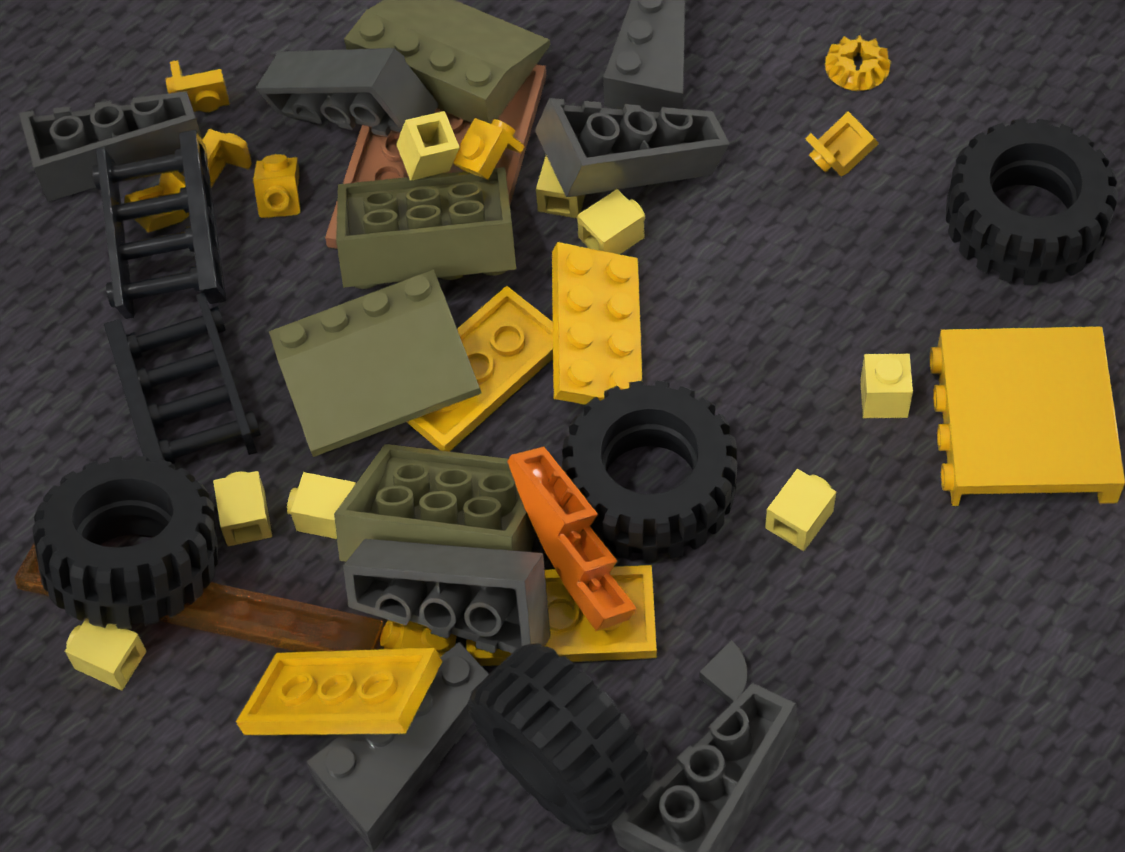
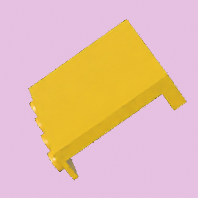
M1102 327L941 330L938 346L930 348L931 374H939L940 385L934 386L933 403L935 412H943L944 424H938L937 445L939 451L947 452L948 462L942 463L941 486L943 491H950L952 506H959L962 494L1097 492L1099 504L1118 503L1125 485Z

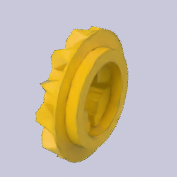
M860 34L855 40H849L843 36L838 45L831 44L825 59V69L829 78L838 86L853 91L869 90L880 85L887 78L891 64L887 48H880L876 38L871 41L863 40ZM856 53H860L863 61L859 71L856 70V65H854L853 61Z

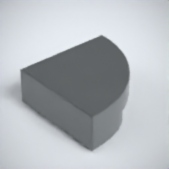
M732 640L699 672V678L730 705L745 691L747 682L745 658Z

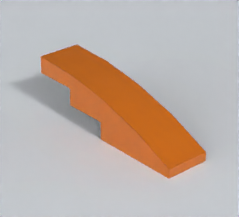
M545 447L511 455L507 461L523 506L543 549L569 594L595 631L628 621L637 607L610 575V571L617 563V560L590 527L598 513Z

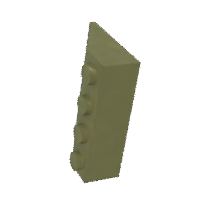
M383 0L366 10L344 38L346 49L395 48L405 57L408 66L438 102V109L471 123L474 118L490 124L493 119L499 118L550 46V40L456 0Z
M505 167L494 168L488 180L467 171L437 174L410 181L409 177L338 184L336 243L343 288L354 286L358 289H368L382 283H399L433 269L437 278L445 280H455L468 274L500 275L507 270H516Z
M434 269L269 331L278 363L313 457L481 394L480 387Z
M384 444L334 513L339 560L345 562L364 539L532 552L537 534L523 506L507 462L508 459Z

